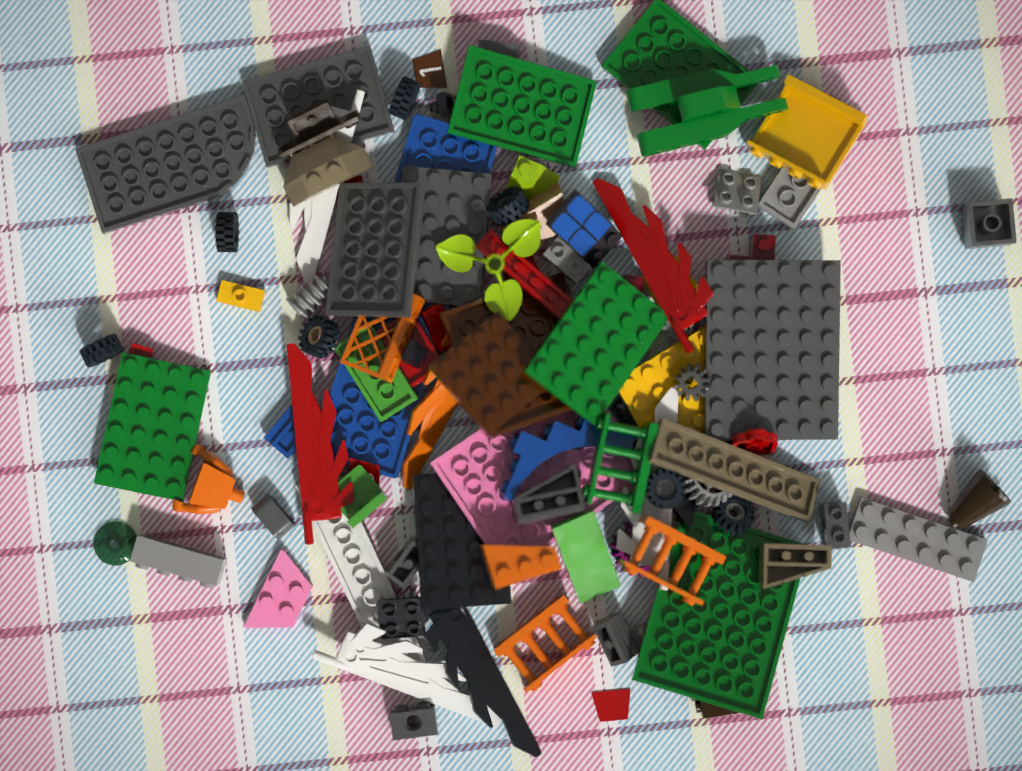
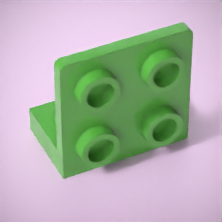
M362 465L356 466L338 482L339 493L349 482L353 483L355 501L341 508V512L347 517V523L352 529L389 498Z

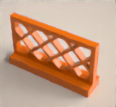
M413 294L411 318H397L398 323L396 327L388 330L384 321L389 317H379L368 323L366 317L358 316L340 363L392 383L401 362L400 358L407 347L425 300ZM381 322L385 332L374 337L370 326ZM367 328L371 339L360 343L357 337L358 333ZM387 336L389 340L388 348L380 351L376 340ZM373 343L377 353L365 357L362 347ZM358 349L362 360L356 363L349 362L350 353ZM379 357L381 365L378 372L370 370L367 361Z

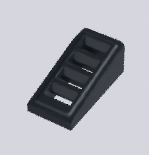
M411 340L400 359L415 368H419L428 349Z

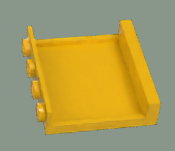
M788 74L784 81L785 87L777 99L786 98L789 109L766 116L752 141H747L748 149H750L749 152L755 157L761 158L763 156L768 159L772 166L779 169L783 167L789 170L788 173L797 179H800V177L806 179L811 187L818 190L821 187L826 190L867 124V114Z

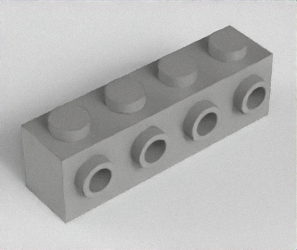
M144 534L137 535L130 562L136 563L135 567L148 570L151 567L157 569V573L170 576V573L179 575L178 579L186 582H191L192 579L200 581V585L207 588H213V585L217 586L220 584L227 561L225 557Z

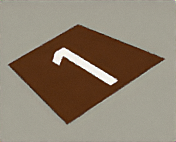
M441 50L412 60L415 80L421 83L420 88H447Z

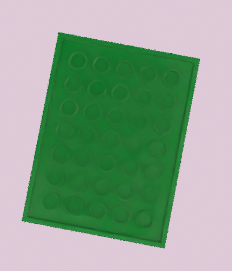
M698 511L694 515L693 526L687 530L677 518L675 530L726 556L723 565L715 562L714 565L710 566L695 596L704 601L703 605L695 602L694 606L681 600L682 595L670 589L659 590L658 583L631 680L763 720L801 578L759 590V545L764 543L806 544L750 527L739 536L737 532L734 536H730L729 531L727 534H724L723 528L720 531L717 529L719 524L714 525V518L711 515ZM678 542L672 545L670 549L669 579L684 551L682 550L684 545ZM696 552L695 555L691 556L676 586L677 588L688 592L703 562L701 560L703 555Z

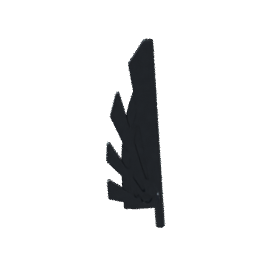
M467 608L437 609L431 613L429 617L433 624L423 636L432 652H436L440 638L442 639L447 648L445 674L454 688L459 687V668L468 682L473 712L489 728H492L493 724L488 706L502 719L514 747L533 757L541 755L542 752Z

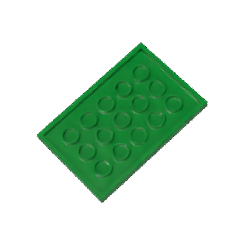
M654 0L601 65L602 69L627 89L709 69L734 74L749 71L662 0ZM758 84L736 89L740 106ZM675 102L673 105L668 103L653 108L672 125L685 122L681 119L678 102ZM712 141L697 145L705 150Z
M469 45L447 133L575 168L597 81Z
M599 262L523 372L591 425L596 426L599 417H602L668 319L660 307L604 262Z
M122 352L94 484L172 500L176 499L183 502L193 454L190 452L196 444L211 371Z

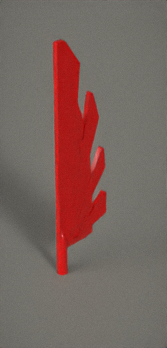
M600 178L593 181L594 187L619 232L622 234L626 245L686 354L694 351V348L684 329L708 315L704 305L713 296L714 292L705 277H701L698 288L695 291L689 281L691 255L683 244L678 242V264L668 250L663 221L646 205L642 206L649 225L648 227L633 214L622 188Z
M290 343L286 346L305 545L314 544L312 521L341 518V508L353 503L355 498L352 482H349L339 493L338 476L347 463L349 456L346 441L342 440L337 456L334 459L330 440L337 411L328 390H324L323 409L321 412L312 392V363L295 343Z

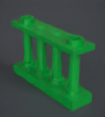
M604 413L602 417H599V421L596 424L598 435L588 483L584 484L582 489L584 501L592 504L593 497L622 502L628 506L627 510L630 512L641 514L651 466L648 459L657 437L659 424L646 421L645 426L636 427L610 421L611 415ZM607 430L639 436L642 439L640 448L635 450L606 444ZM603 452L634 458L637 461L636 470L629 472L600 466ZM598 475L630 481L632 484L631 493L624 494L596 488Z

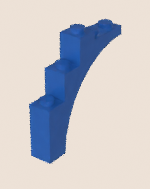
M579 416L575 425L578 427V430L557 421H553L551 425L547 424L542 434L545 440L524 431L518 432V435L514 434L509 447H512L510 453L518 456V458H513L508 471L511 472L508 480L505 479L502 483L500 492L503 494L501 498L512 501L522 482L531 471L546 459L574 448L595 447L598 435L596 426L591 425ZM607 430L605 443L631 449L636 436Z

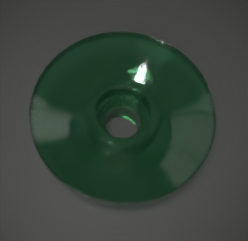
M112 521L106 523L95 534L93 542L95 553L101 561L108 565H123L131 559L137 535L133 528L124 522ZM112 540L117 541L118 545L116 548L111 547L110 543Z

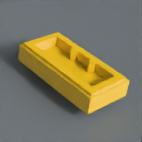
M221 280L216 301L261 312L266 291Z

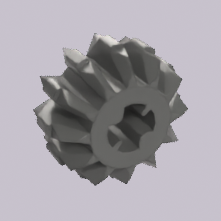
M687 363L686 369L680 367L678 369L680 374L674 375V379L680 382L675 383L673 386L674 388L681 387L682 390L677 394L681 396L685 392L686 401L690 400L691 395L694 401H698L699 394L702 397L707 396L704 389L710 390L712 388L710 384L705 383L712 380V376L705 377L704 374L707 373L708 369L705 368L699 371V363L694 366V370L692 364ZM692 377H695L694 381L698 383V385L696 384L695 386L691 387V382H689L688 380Z

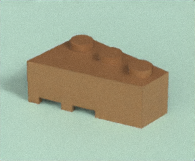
M556 182L552 185V188L542 194H536L529 201L530 206L527 208L526 213H522L523 216L521 218H516V221L522 219L539 221L541 224L540 240L556 236L545 223L564 202L559 183ZM504 224V226H500L502 235L505 228L508 226L506 224Z

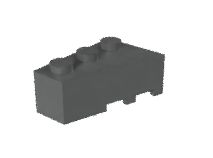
M575 464L513 499L511 505L516 526L583 512L585 503Z

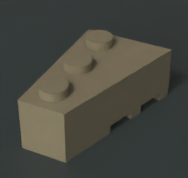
M770 543L759 545V590L832 568V546Z

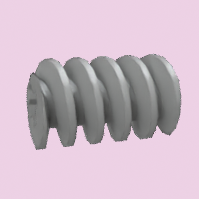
M322 272V278L317 275L313 276L315 283L307 281L308 289L302 286L299 287L301 295L293 292L295 300L286 298L287 302L299 316L309 317L307 309L315 312L314 304L321 307L323 305L321 298L327 301L329 280Z

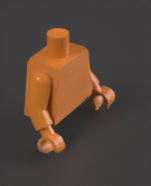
M196 444L190 453L201 456L204 461H202L188 500L189 502L183 503L173 499L172 508L177 512L186 511L194 514L217 513L220 509L226 508L229 500L241 504L245 491L234 487L236 479L233 477V470L210 451H206V447Z

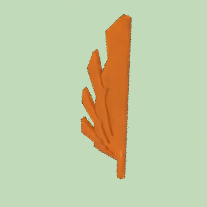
M446 334L441 342L443 347L451 345ZM428 369L423 380L424 385L429 384L436 378L430 369ZM438 379L434 388L411 413L406 434L410 436L421 421L422 425L418 439L402 462V484L408 490L412 488V475L420 474L458 404Z

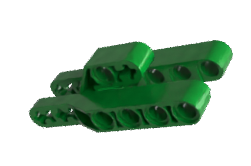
M778 65L740 74L709 69L627 90L626 95L631 113L647 108L648 110H653L656 106L668 103L673 105L675 102H678L681 119L685 121L637 134L641 156L647 157L725 138L745 121L788 110L786 98L741 108L736 91L739 88L781 77Z

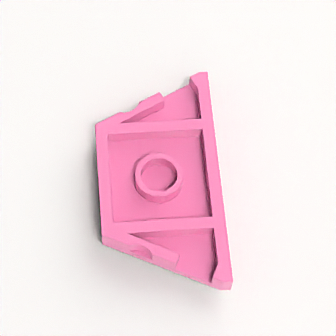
M284 549L280 550L244 625L245 628L294 627L313 585L304 577L299 567L294 564Z

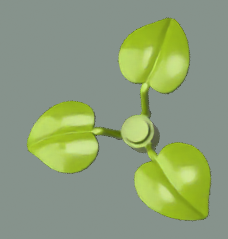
M522 219L508 225L503 232L502 240L510 247L500 256L491 255L487 259L474 256L477 250L475 242L469 236L462 234L452 236L437 244V253L442 262L455 272L469 271L472 268L473 260L485 263L489 272L496 273L499 284L494 283L487 288L485 302L492 312L496 313L498 311L505 320L510 321L517 314L521 306L522 290L520 285L513 279L503 282L500 271L504 268L503 259L512 250L519 257L533 255L540 245L541 224L537 220Z

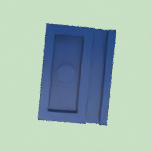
M292 404L263 437L288 459L296 451Z

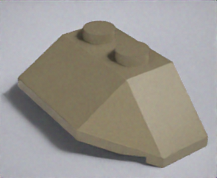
M331 137L291 157L283 187L292 206L295 207L373 168L363 147Z

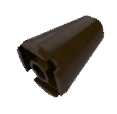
M980 469L948 511L950 517L947 519L956 529L959 526L964 529L1008 506L1011 500Z

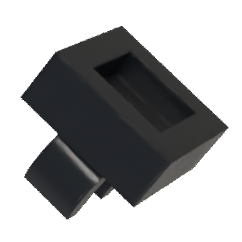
M447 92L437 93V101L429 103L430 112L440 113V116L450 118L454 105L452 94Z

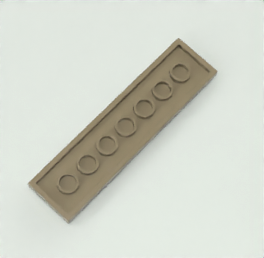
M665 418L659 419L657 437L648 462L671 471H676L681 475L806 523L811 521L820 479Z

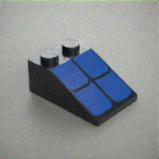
M574 190L545 223L562 242L592 266V269H595L598 263L602 261L622 237V234L577 190Z

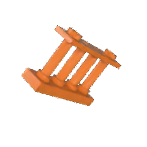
M642 514L639 522L645 525L643 528L645 531L630 561L627 562L620 559L618 563L624 565V571L634 576L636 573H639L682 595L681 600L694 606L695 602L703 605L704 601L695 596L710 566L714 565L715 562L723 565L726 556L660 521ZM659 532L664 535L663 540L665 541L649 572H646L637 566L652 536ZM678 542L684 545L682 548L684 551L669 581L666 582L658 578L657 575L672 545ZM697 552L703 555L701 559L703 562L688 592H685L676 586L691 556Z
M564 593L493 647V651L498 657L501 655L508 656L528 683L524 685L526 693L530 690L532 692L536 691L543 685L542 680L584 648L586 651L596 643L594 639L597 636L594 631L587 635L567 610L568 606L566 604L569 603V599ZM555 613L561 615L580 640L571 649L549 623V618ZM537 627L543 628L563 654L553 663L532 637L533 634L531 632ZM520 640L522 643L525 642L545 667L537 676L532 674L514 651L516 649L514 645Z

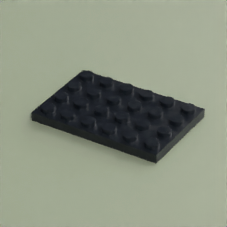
M437 473L413 474L412 489L421 610L511 604L510 585L498 589L492 588L480 545H484V543Z

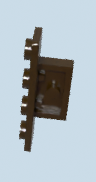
M325 100L288 118L287 123L296 140L278 148L279 158H290L297 154V150L303 147L310 148L324 137L331 138L335 136L338 130L344 127L348 129L355 126L358 120H360L358 110L337 119L328 100Z

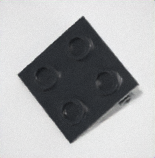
M419 595L408 598L406 596H403V598L397 596L396 599H386L383 597L382 600H377L380 628L385 630V634L381 635L382 639L424 635L426 632L424 610H421V598Z

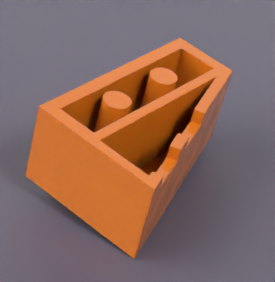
M480 545L493 589L502 588L561 569L555 547Z

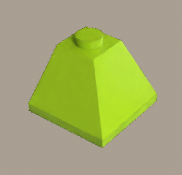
M519 155L506 189L508 190L509 187L514 188L515 186L520 187L528 201H530L536 194H542L552 188V185L558 182L560 176L543 165Z

